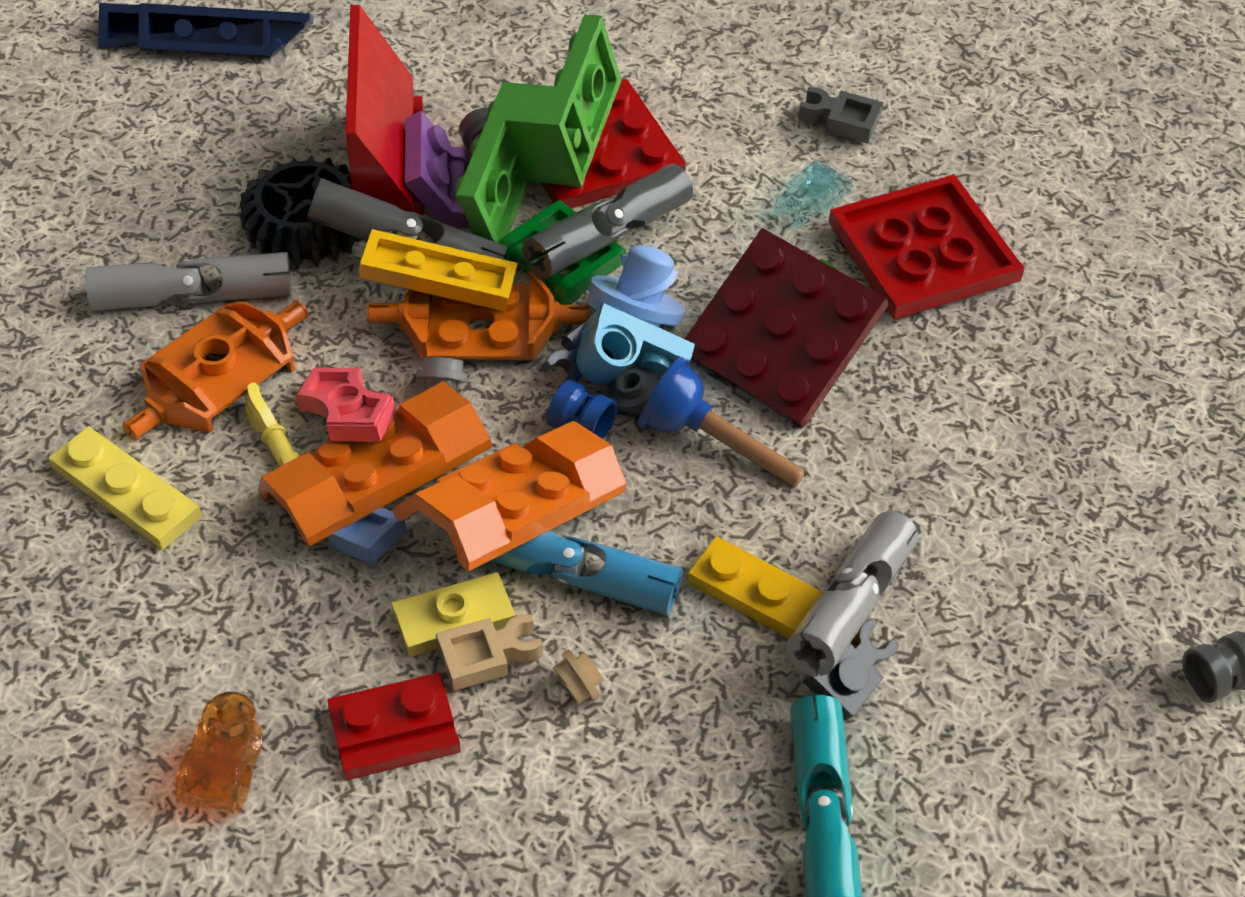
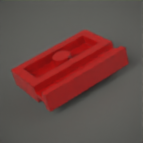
M441 672L327 699L345 781L461 753L460 741L454 726V719Z

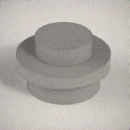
M423 357L422 369L416 370V378L426 380L425 389H429L444 381L456 391V383H467V374L463 373L464 362L461 360Z

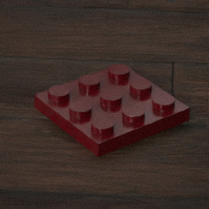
M761 228L687 334L685 340L695 344L691 356L692 361L804 428L889 304L886 297L766 229Z

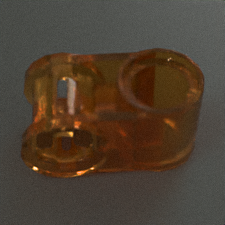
M224 692L213 697L204 707L189 751L185 754L178 770L175 797L179 804L235 815L242 811L264 740L261 726L256 722L257 713L254 704L246 695L239 692Z

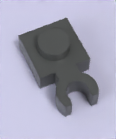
M809 87L806 102L801 101L798 118L807 123L826 122L825 132L868 144L881 117L884 102L845 91H840L838 97L834 98L830 97L823 89Z

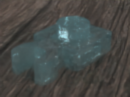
M815 159L788 182L787 193L779 196L775 201L773 215L779 217L785 211H795L793 227L796 229L801 228L807 224L809 213L812 209L824 216L849 194L853 180Z

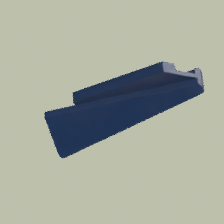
M99 3L98 47L109 48L138 45V48L142 50L273 57L306 27L311 26L314 23V17L310 13L150 3H139V5Z

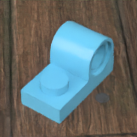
M603 303L585 322L577 351L576 363L583 377L591 383L598 385L610 384L633 363L640 366V368L651 370L656 377H663L669 367L679 357L683 356L689 361L691 360L695 344ZM602 347L610 351L614 359L608 357Z

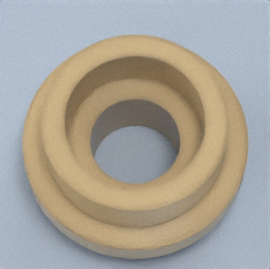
M569 649L563 652L561 655L564 660L553 666V669L576 703L580 705L588 698H591L592 701L600 698L601 695L596 686L604 681L588 655L584 652L575 657Z

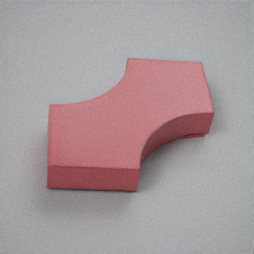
M313 368L295 396L299 412H311L327 419L326 423L330 441L381 442L396 414L393 397L390 394L372 392L363 387L364 382L360 368Z

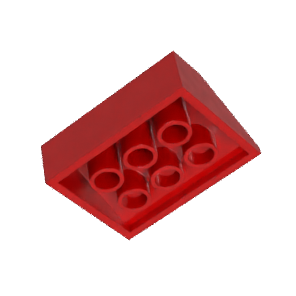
M350 5L345 134L352 190L395 205L401 210L424 216V205L404 184L406 118L420 111L424 113L423 95L414 96L413 76L360 5Z

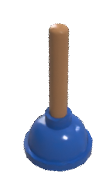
M683 356L679 357L663 375L646 402L638 420V427L645 431L652 428L666 433L680 431L685 426L695 432L701 429L791 487L797 486L803 479L804 470L713 413V406L702 400L704 387L701 379L689 367L690 361Z

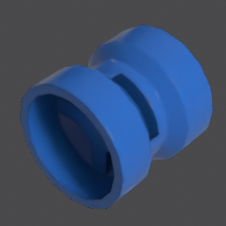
M568 379L558 388L552 398L547 412V424L556 429L571 421H575L603 439L614 423L618 404L615 400L603 394L593 396L587 392L584 385Z

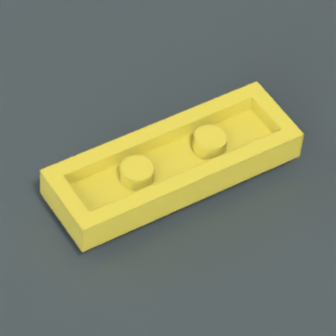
M90 426L49 457L53 470L161 550H164L202 517L199 505Z

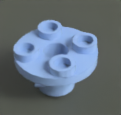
M648 245L632 246L628 254L620 255V262L623 265L620 278L604 275L592 277L587 304L598 310L605 303L658 328L660 324L676 327L677 324L682 322L686 311L684 306L672 297L664 294L665 290L673 284L678 275V271L673 269V259L664 251Z

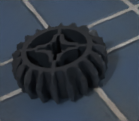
M311 155L306 161H297L294 156H292L290 163L281 164L274 161L271 171L258 169L257 179L247 181V189L241 194L240 201L241 214L239 216L241 227L245 230V235L250 242L251 248H258L261 254L288 252L289 258H292L297 269L303 263V260L311 259L317 268L323 256H327L336 262L339 254L338 249L352 253L354 241L360 242L363 241L362 239L307 220L308 212L321 178L352 189L350 172L347 165L335 166L331 158H327L322 162H316L313 155Z

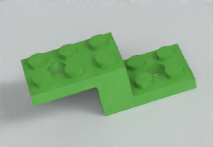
M584 14L577 34L574 33L570 38L569 54L563 69H559L556 74L554 86L502 82L495 101L489 104L487 121L481 136L476 138L473 143L471 160L467 170L459 178L456 185V199L464 211L472 234L499 243L512 228L529 182L582 187L622 80L602 16Z

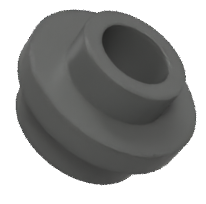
M629 369L620 374L611 383L609 397L617 402V409L630 416H639L659 381L654 372L649 369Z

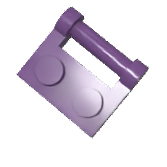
M422 111L417 112L406 118L404 184L439 222L458 229L468 228L469 222L456 199V185L459 178L467 170L469 154L463 148L452 147L444 130L439 125L434 126Z

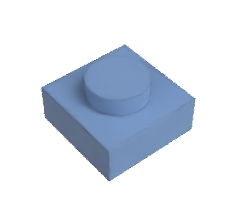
M381 507L355 523L332 533L329 536L331 548L374 565L407 533L405 520L399 521L393 516L394 512Z

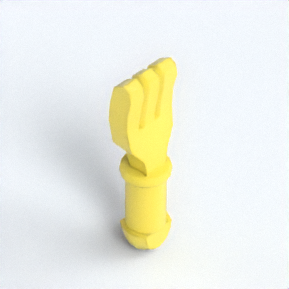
M251 382L247 386L244 405L246 416L257 432L262 433L261 441L268 446L280 467L299 457V454L294 451L287 439L285 428L277 423L271 410L263 400L259 386Z

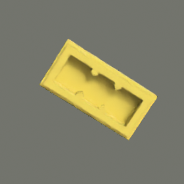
M498 572L392 602L393 615L408 657L438 649L437 632L491 618L496 631L505 628L508 621L516 617Z

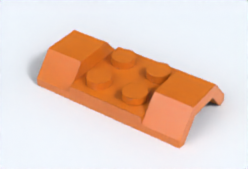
M443 381L399 404L396 414L381 442L328 440L314 451L307 452L261 476L258 492L265 502L275 498L288 511L302 539L311 547L341 528L355 523L371 514V512L388 505L492 448V443L472 404Z
M571 421L533 439L523 447L514 443L438 478L436 484L413 494L395 506L393 516L399 521H403L421 512L446 530L461 567L469 572L624 493L626 481L612 445L579 423Z

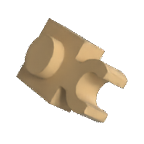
M518 615L509 620L505 628L496 631L491 618L437 632V646L453 691L508 676V660L513 659L520 663H531L540 659L543 656L541 638L529 642L518 640L519 637L534 632L532 615Z

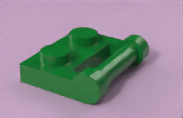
M558 200L506 234L499 242V244L507 246L504 260L518 263L519 266L530 274L528 266L541 258L539 257L526 264L522 252V245L525 239L576 212L561 200ZM614 242L569 266L567 269L571 273L565 277L558 272L547 279H542V281L553 292L552 295L561 305H571L579 300L582 293L589 288L592 277L599 275L607 276L622 266L620 255L626 254V249Z

